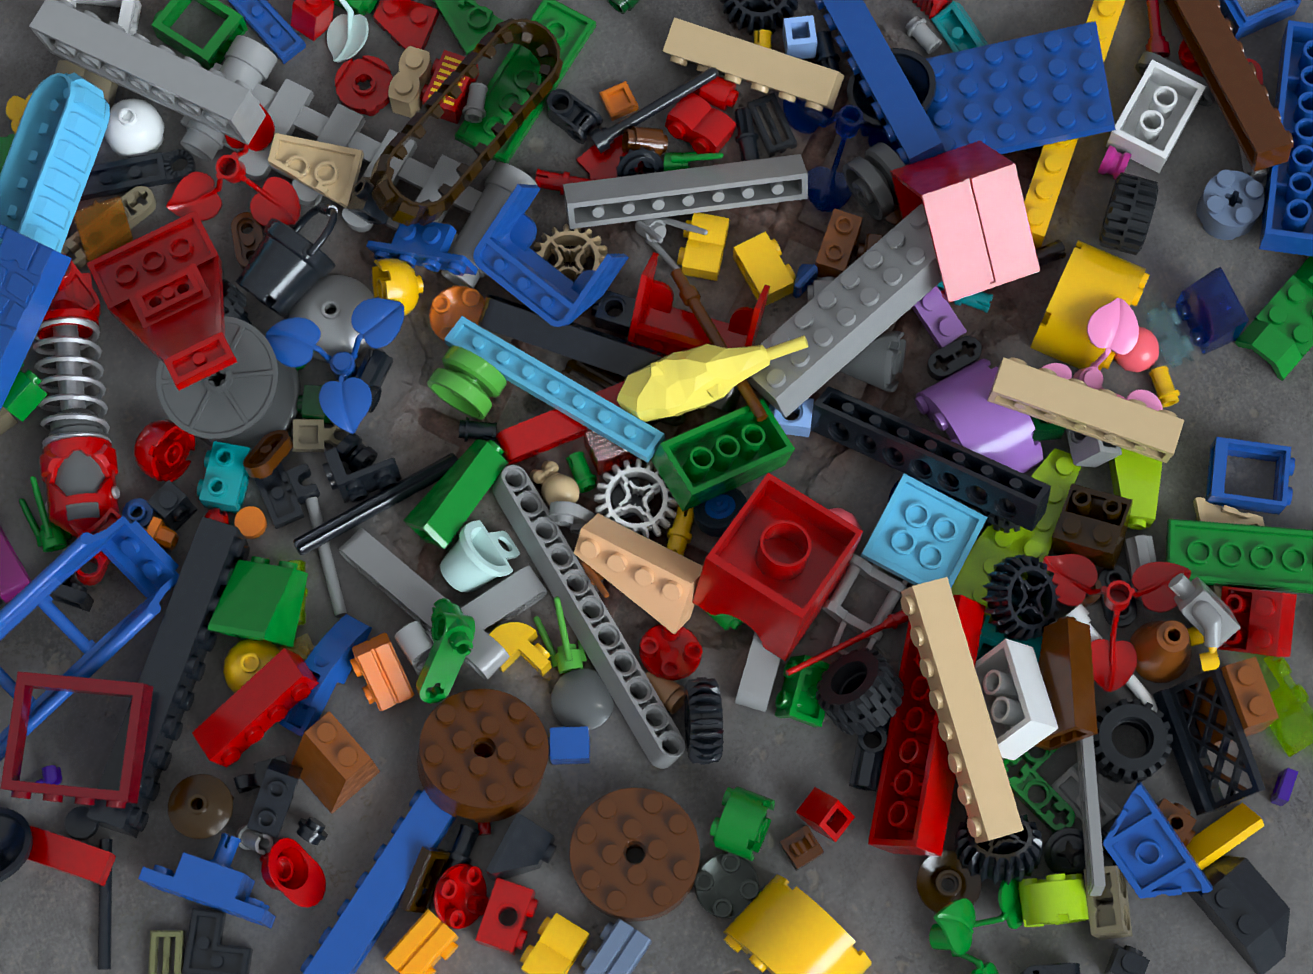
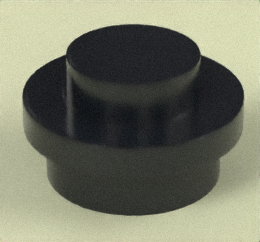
M309 817L308 820L301 818L298 822L299 828L296 833L307 842L319 845L321 840H326L328 836L324 831L326 826L316 818Z

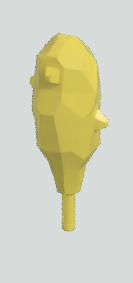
M804 335L769 348H765L763 345L726 348L705 344L687 351L673 352L629 374L617 396V402L623 410L644 422L679 416L698 408L703 409L707 405L724 398L738 383L770 365V360L808 348V342Z

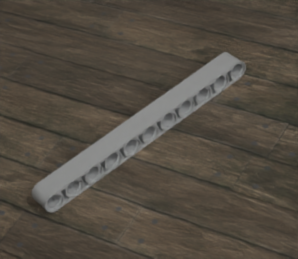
M508 465L503 469L493 485L492 491L497 502L552 596L560 598L565 618L648 760L653 766L660 769L670 767L685 750V741L558 525L554 523L555 520L549 517V510L528 474L517 465ZM583 612L589 614L591 618L587 617ZM599 638L604 640L607 645L601 643ZM615 665L620 667L622 669V672L617 670ZM630 692L635 693L638 699L633 697ZM646 719L651 720L654 726L650 725ZM662 746H665L670 751V754Z

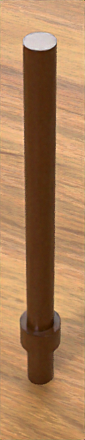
M681 268L673 270L670 275L680 290V298L685 306L690 307L710 343L715 346L728 348L700 302L701 296L696 287L690 285ZM747 379L738 383L736 387L757 422L766 419L768 414Z

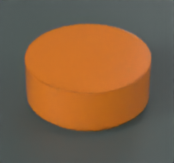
M244 507L235 516V527H238L244 538H258L267 528V519L264 513L257 507Z

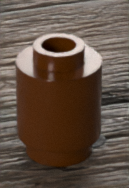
M633 126L631 129L624 130L622 150L624 153H628L629 149L635 151L643 146L648 150L653 148L661 156L662 153L667 151L668 137L663 134V130L660 128Z

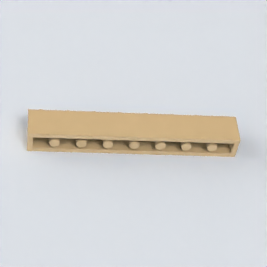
M948 577L911 586L901 591V606L903 612L908 615L911 624V640L918 648L920 654V670L928 681L930 688L929 700L933 709L937 711L940 721L938 725L939 734L942 740L946 742L949 751L948 764L957 778L959 785L957 793L960 802L966 808L969 833L975 838L976 843L1023 831L1024 829Z

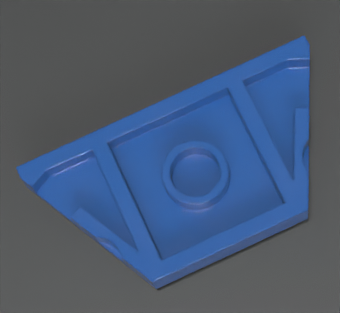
M1141 782L1136 784L1102 844L1138 897L1151 898L1161 894L1174 896L1182 895L1183 892L1202 891V893H1208L1212 891V884Z

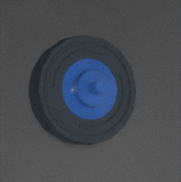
M734 488L694 506V519L697 526L703 533L711 537L720 538L745 505L747 498L741 490Z

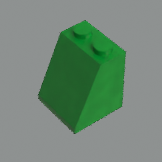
M256 556L251 557V562L238 560L212 615L208 630L240 639L266 640L276 645L293 647L308 573L297 570L298 564L287 561H279L278 566L269 565V559Z

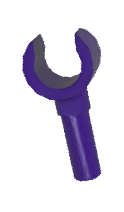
M55 765L43 767V779H39L35 783L59 785L62 782L61 768Z

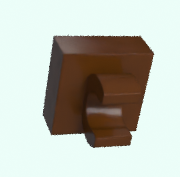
M807 825L779 843L796 870L824 854V850Z

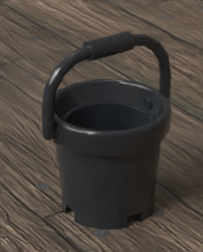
M325 202L319 203L304 214L293 228L276 218H271L263 230L265 236L235 282L246 292L249 293L251 291L250 293L266 307L285 318L320 277H326L335 267V263L320 248L333 231L337 222L338 210L336 206ZM321 213L330 218L325 229L313 244L299 234V232L313 216Z

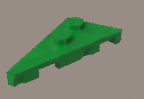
M432 0L466 56L474 50L488 32H492L498 23L503 22L502 19L493 15L492 10L478 5L475 0Z

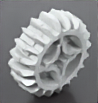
M636 459V467H631L629 460H624L625 470L621 471L619 466L615 464L612 466L615 476L607 472L603 474V479L608 484H597V489L604 494L595 495V502L602 503V505L596 507V514H606L605 517L638 534H642L648 539L649 531H652L656 537H659L661 531L658 525L665 529L670 527V523L665 517L674 519L676 512L670 509V507H677L678 504L674 498H670L673 495L666 488L667 486L663 479H661L658 471L655 473L652 471L654 466L652 461L647 463L646 468H642L641 459ZM638 477L651 482L653 485L649 484L645 487H638L631 480L629 481L628 478ZM620 484L626 496L619 503V506L613 509L610 502L611 494L614 488ZM630 491L632 494H637V497L639 494L643 496V509L641 506H636V503L634 506L629 504L631 502ZM660 492L663 502L662 507L653 518L648 503L654 499L655 494ZM636 513L644 523H629L621 519L620 516Z

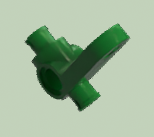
M446 598L439 599L433 604L435 607H432L431 634L434 644L416 683V689L420 698L429 704L438 703L448 696L465 657L471 653L470 648L473 649L472 641L475 635V621L473 617L464 615L458 605L451 603Z

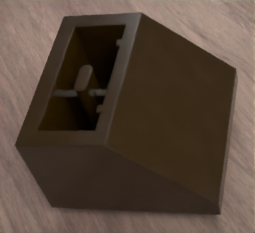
M1072 484L1052 535L1054 554L1082 555L1091 560L1096 566L1114 570L1124 545L1133 500Z

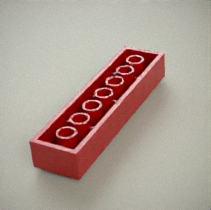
M953 595L975 667L984 618L983 611L986 606L963 595ZM909 621L899 677L903 681L905 692L904 696L901 697L903 700L901 706L896 708L897 712L890 720L868 845L893 854L942 856L956 775L951 771L948 764L949 751L946 742L942 740L939 734L938 725L940 721L937 711L933 709L929 700L930 688L927 678L922 675L920 670L921 658L918 648L911 640V624Z

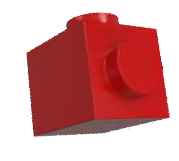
M295 0L292 5L291 27L312 41H315L328 29L333 20L334 1Z
M814 787L796 811L812 830L834 842H837L855 818L837 798Z

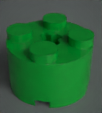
M738 786L735 789L728 787L722 800V805L725 808L721 818L715 817L710 829V835L714 836L713 842L716 848L753 861L755 858L752 851L757 853L760 851L767 835L771 819L766 818L768 809L774 811L775 800Z

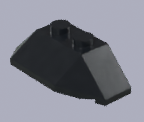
M1221 856L1202 870L1212 884L1213 890L1208 893H1202V891L1187 893L1256 974H1265L1285 957L1290 908L1247 858Z

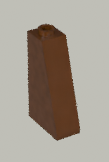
M1061 617L1057 619V622L1044 627L1038 664L1058 729L1035 746L1049 751L1098 734L1090 625L1079 622L1074 617Z

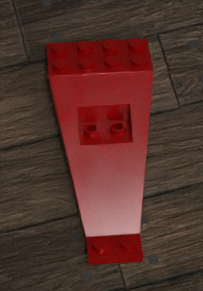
M196 210L86 263L110 313L166 365L179 391L237 363L225 338L222 261Z

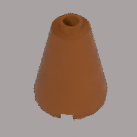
M1174 620L1147 622L1140 626L1131 636L1130 643L1133 644L1137 654L1135 670L1143 679L1153 683H1168L1180 677L1187 670L1191 661L1192 650L1188 630L1182 623Z

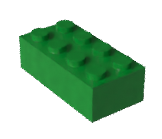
M764 399L759 400L768 414V417L763 421L757 422L747 405L659 444L651 461L682 512L785 466L795 448Z

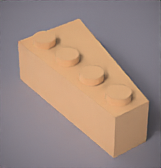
M599 513L581 528L574 554L675 635L691 617L695 606L692 601L703 566Z

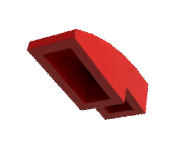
M30 826L33 834V846L27 860L105 886L116 855L103 849Z

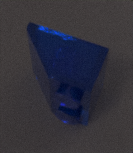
M1221 267L1214 269L1183 290L1176 301V310L1179 317L1183 321L1186 320L1190 328L1191 340L1196 347H1200L1203 354L1236 341L1249 321Z

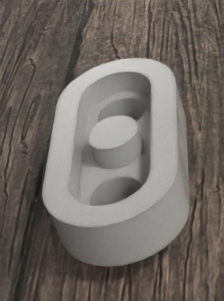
M555 501L550 503L549 517L555 520L554 523L556 525L570 528V532L573 534H580L581 528L596 515L573 502Z

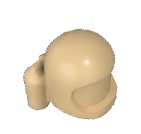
M545 461L542 464L541 470H532L529 474L530 479L542 485L541 494L549 507L550 503L555 501L576 503L579 499L578 484L571 477L558 473L559 466L554 461Z

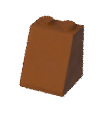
M1256 656L1221 668L1246 737L1264 731L1279 718ZM1211 677L1207 681L1205 692L1214 697L1216 687ZM1186 689L1184 691L1191 707L1195 694ZM1202 699L1199 712L1208 717L1212 704ZM1219 709L1216 722L1225 727L1227 717L1225 712ZM1197 719L1196 724L1201 737H1203L1206 724ZM1213 730L1210 742L1216 746L1220 745L1223 734Z
M330 711L304 732L291 763L303 768L300 778L331 814L380 773V770L369 755Z

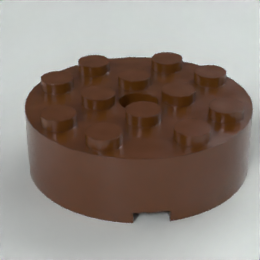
M471 689L459 692L442 701L430 713L424 723L417 755L419 779L429 798L439 808L454 817L458 815L467 819H473L477 823L495 822L509 818L524 809L536 796L541 786L549 755L547 734L536 713L515 696L493 689ZM476 753H477V754H484V755H486L488 758H484V757H481V756H477Z
M624 788L602 796L584 811L572 834L570 863L578 888L594 908L611 918L621 919L625 922L647 921L668 914L679 906L690 893L699 870L700 845L692 820L677 802L651 789ZM632 848L642 849L645 854L644 859L637 864L630 863L626 859L628 850Z

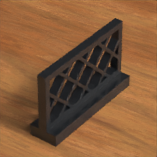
M1220 666L1215 670L1205 671L1169 689L1160 690L1153 694L1158 711L1160 710L1164 714L1161 718L1162 721H1168L1171 728L1168 730V734L1173 735L1171 746L1197 816L1219 811L1230 804L1266 790ZM1211 677L1216 687L1214 697L1205 692L1207 681ZM1186 689L1195 694L1191 707L1184 691ZM1202 699L1212 704L1208 717L1199 712ZM1219 709L1223 710L1226 714L1227 722L1225 727L1216 722ZM1197 719L1206 724L1203 737H1201L1197 727ZM1213 730L1223 734L1220 747L1210 742ZM1231 740L1236 742L1239 749L1237 758L1227 752ZM1208 750L1217 755L1214 768L1207 754ZM1225 760L1234 765L1231 778L1222 773ZM1242 770L1248 774L1252 784L1251 788L1247 789L1239 784ZM1219 780L1229 786L1225 799L1218 784Z

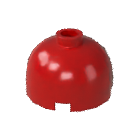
M172 420L153 421L143 428L135 441V461L141 471L149 477L160 482H167L168 480L173 482L183 475L191 463L190 460L186 459L190 450L195 451V436L179 428Z

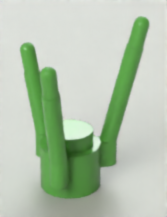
M556 596L554 603L562 640V646L557 647L558 653H556L538 616L534 617V622L547 651L551 655L552 667H558V672L564 674L572 670L583 669L582 662L587 661V658L579 640L578 649H576V644L569 643L561 601Z

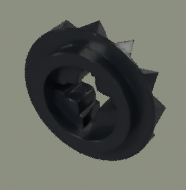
M641 146L639 150L633 151L629 149L627 155L624 157L620 156V162L616 166L617 177L637 175L635 168L638 167L640 161L643 162L644 167L641 168L639 175L663 172L664 164L662 158L653 148L648 150Z
M1065 826L1063 829L1053 832L1051 837L1045 842L1044 859L1048 868L1054 874L1084 875V869H1086L1083 831L1080 828L1076 829ZM1067 841L1070 842L1073 849H1079L1078 852L1073 854V864H1070L1066 855H1060L1061 851L1066 850Z

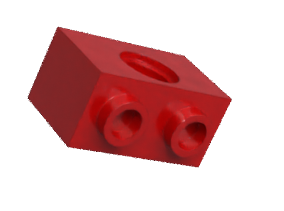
M496 878L475 939L476 942L514 956L517 948L522 950L528 935V931L524 930L525 923L528 917L533 919L539 902L538 899L534 898L535 891ZM512 909L516 911L518 918L513 925L504 926L501 924L500 916L505 910Z

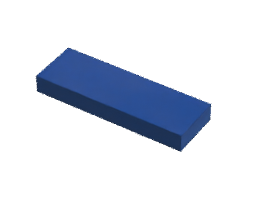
M228 0L230 6L244 17L248 26L283 64L306 48L302 38L267 0Z

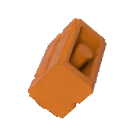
M382 633L371 638L369 641L353 646L352 651L355 658L351 659L350 663L356 676L360 677L363 675L367 682V685L362 688L369 704L376 702L379 711H384L395 706L396 703L404 702L415 695L387 633Z

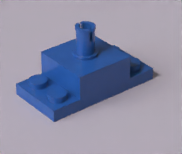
M226 833L221 834L212 860L207 861L183 852L175 873L168 868L155 864L153 870L143 867L138 878L155 889L270 929L276 918L275 915L268 911L270 906L250 897L255 881L245 873L233 870L230 867L241 839L232 835L229 836Z

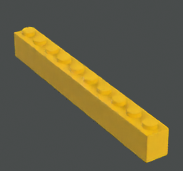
M1125 0L1093 1L1086 23L1096 21L1103 62L1107 56ZM1078 138L1043 146L1024 201L1035 249L1041 247Z

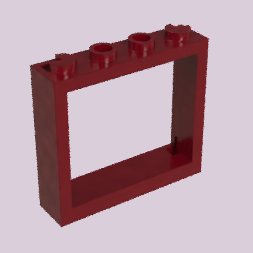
M18 671L0 789L12 791L11 797L31 799V795L34 793L43 794L42 800L62 803L64 796L74 797V804L94 806L95 800H105L106 807L125 809L126 803L138 804L153 686L137 682ZM33 688L132 698L119 791L20 781Z

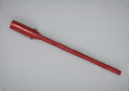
M903 609L894 614H889L881 624L786 670V674L790 676L883 629H896L898 625L909 621L908 615L903 612Z

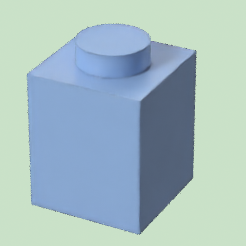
M813 15L784 18L782 35L785 54L799 59L816 58L817 37Z

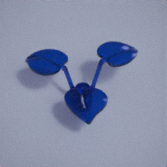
M796 98L795 103L783 100L785 117L795 130L811 134L817 130L819 125L826 128L836 121L835 130L841 136L832 169L819 166L808 171V199L817 210L832 212L834 208L840 209L849 201L852 192L845 181L843 172H837V168L847 138L857 135L859 129L862 136H868L870 147L878 142H883L895 152L896 149L900 148L896 141L890 142L884 129L866 124L861 109L855 105H846L841 108L840 112H835L834 116L831 117L833 113L831 109L824 107L823 111L819 112L805 107L807 101Z

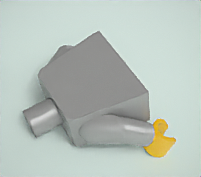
M1180 573L1170 581L1168 587L1176 594L1174 600L1179 610L1194 625L1187 628L1191 646L1204 643V646L1209 648V652L1199 654L1203 671L1215 670L1220 665L1217 648L1241 627L1231 609L1200 578L1196 577L1190 581L1184 574Z

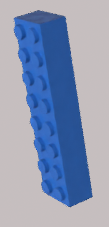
M1288 20L1281 43L1275 107L1279 110L1283 127L1292 134L1294 146L1291 148L1288 162L1270 167L1267 174L1259 249L1313 256V23Z

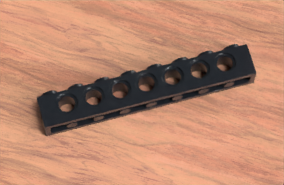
M830 386L826 388L813 404L811 431L1027 530L1033 531L1046 513L1051 486Z

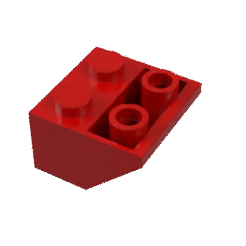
M1222 586L1221 600L1231 609L1241 628L1217 649L1275 657H1290L1297 594Z

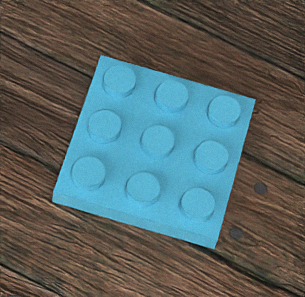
M903 474L860 557L913 585L948 577L950 587L952 588L987 517L922 482Z

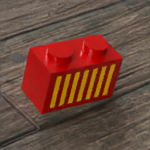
M444 50L441 58L435 59L431 69L432 78L430 83L423 86L420 94V101H422L423 105L435 91L437 92L447 77L457 69L464 60V56ZM479 74L474 79L466 76L459 83L458 86L462 93L457 99L448 96L440 105L444 111L440 119L458 124L463 107L467 104L469 85L476 83Z

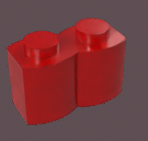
M691 93L682 98L668 113L665 127L674 138L689 142L695 152L702 154L718 153L733 136L736 123L727 114L712 108L703 98L695 93Z

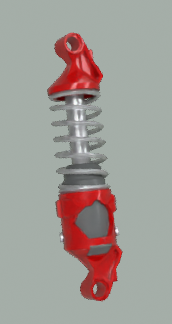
M71 260L58 287V293L53 298L35 336V339L38 341L34 344L33 349L40 354L55 355L39 360L34 367L42 373L57 374L41 379L42 382L39 386L45 392L59 393L44 398L38 405L46 411L58 412L55 415L44 418L40 423L45 429L50 430L48 437L42 442L43 451L39 458L42 481L46 485L47 502L45 503V509L49 520L53 524L78 538L85 532H89L92 535L107 529L122 516L119 513L118 507L120 491L116 486L115 476L118 474L116 450L112 448V441L106 436L110 426L105 420L101 419L108 410L107 405L100 400L105 394L106 388L103 383L98 381L102 377L104 369L101 364L96 362L100 358L102 350L99 345L94 343L100 335L99 317L101 315V305L96 292L92 288L91 273H81ZM54 344L55 349H42L39 346ZM91 346L95 349L96 353L90 359L82 357L80 350ZM56 361V368L41 367V365ZM93 365L97 368L98 372L92 378L84 376L82 369ZM58 381V387L43 386V384ZM95 384L99 387L100 391L94 397L85 395L84 388ZM60 400V406L45 405L48 402ZM97 403L101 406L102 410L97 415L93 411L86 409V407ZM100 551L87 562L96 564L98 566L97 570L86 574L80 568L75 572L77 579L80 583L88 586L98 584L104 577L111 560Z

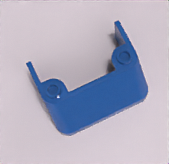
M517 184L476 246L473 255L474 262L479 269L547 323L555 327L567 326L604 295L629 257L625 254H607L596 271H584L575 282L571 281L530 248L537 236V227L535 222L525 212L541 188L537 185Z

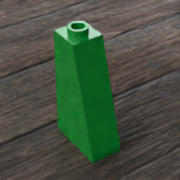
M476 439L403 521L423 541L445 549L508 464L501 456L504 451L492 440Z

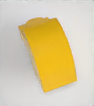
M509 622L498 626L489 634L510 656L499 668L502 673L520 655L542 676L552 668L548 660L551 656L549 652L539 643L532 644L538 638L537 631L531 626L520 622Z

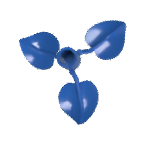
M381 298L367 299L357 305L353 311L351 323L354 330L360 334L356 337L352 353L350 354L348 352H338L333 356H329L321 347L316 345L321 337L319 327L311 320L301 317L288 318L276 323L267 331L265 338L273 348L276 359L285 366L297 368L306 365L313 357V350L318 352L330 364L332 372L339 382L329 381L322 386L319 394L321 408L329 420L337 427L354 434L360 422L368 413L372 403V393L369 386L363 380L355 377L358 369L354 360L358 358L360 343L362 339H365L367 345L374 349L390 344L402 327L404 306L399 301Z

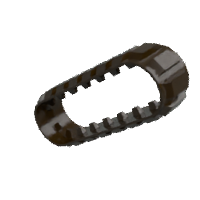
M510 18L498 23L492 32H488L480 40L474 50L464 58L457 69L442 83L437 92L435 91L420 111L416 112L402 131L391 140L374 164L369 181L374 185L371 195L380 211L382 210L392 221L409 226L410 224L419 223L424 226L437 220L444 211H447L498 150L502 148L531 112L540 104L559 79L563 61L560 59L561 48L548 28L537 21L527 18L518 20ZM502 43L505 45L508 43L520 44L530 50L540 65L539 74L542 76L540 86L531 82L526 88L530 95L529 99L523 105L514 102L510 106L509 111L513 116L506 125L497 122L491 128L496 136L487 146L479 142L473 149L478 158L471 166L461 163L457 167L456 171L460 176L458 181L452 187L444 183L438 189L442 197L434 202H431L429 199L421 203L414 202L401 195L391 180L394 169L390 167V161L394 157L400 160L405 158L408 152L404 146L412 137L421 140L426 134L422 125L430 116L439 119L443 115L444 111L440 105L448 96L454 99L458 98L462 93L458 85L466 76L474 79L480 73L476 64L483 56L492 59L497 53L494 46Z

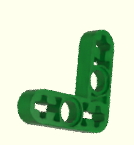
M1059 748L1051 751L1045 749V754L1041 758H1033L1027 751L1022 757L1033 767L1030 769L1026 763L1019 771L1021 778L1016 776L1008 777L1013 794L1052 832H1057L1065 826L1071 828L1075 821L1073 809L1036 772ZM1018 757L1014 761L1005 759L1003 763L1006 773L1009 771L1006 765L1009 764L1011 767H1014L1022 758ZM1030 787H1041L1046 795L1045 800L1041 803H1033L1028 798ZM1051 798L1056 802L1051 808L1057 813L1062 811L1066 813L1067 816L1064 818L1067 823L1066 825L1063 823L1054 824L1052 820L1055 816L1049 809L1045 814L1041 812V809L1047 806Z

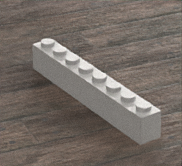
M801 154L569 183L563 184L565 210L569 229L808 199V173Z

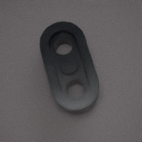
M1116 565L1114 570L1104 568L1098 576L1102 586L1108 587L1111 583L1109 577L1116 576L1119 580L1128 583L1132 588L1130 576L1121 566ZM1101 594L1100 600L1104 617L1108 624L1112 626L1113 611L1107 608L1104 602L1105 595ZM1135 597L1131 598L1129 606L1126 608L1127 614L1119 615L1117 628H1126L1135 620L1137 616Z

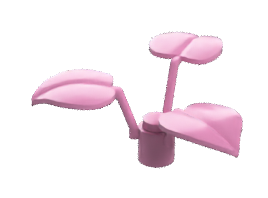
M1116 298L1112 302L1100 307L1090 317L1087 325L1089 340L1095 347L1105 348V351L1095 362L1091 363L1090 367L1079 369L1073 375V378L1082 380L1088 387L1097 390L1104 389L1102 387L1103 375L1098 366L1109 356L1111 350L1120 355L1127 354L1134 348L1138 340L1139 326L1137 318L1131 307L1121 298ZM1051 363L1042 367L1054 371L1057 374L1056 376L1065 379L1072 378V372L1067 365ZM1147 390L1132 391L1126 398V400H1140L1147 405L1146 407L1157 411L1163 410L1158 397ZM1116 394L1117 397L1125 399L1123 396Z

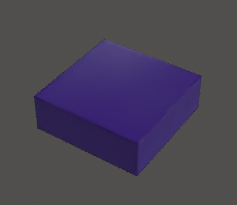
M1286 768L1278 774L1270 798L1271 803L1283 806L1289 801L1298 771Z

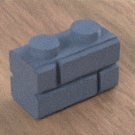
M618 919L615 924L609 922L599 937L603 940V943L597 952L591 949L584 958L581 966L585 970L582 974H632L652 941L621 919Z

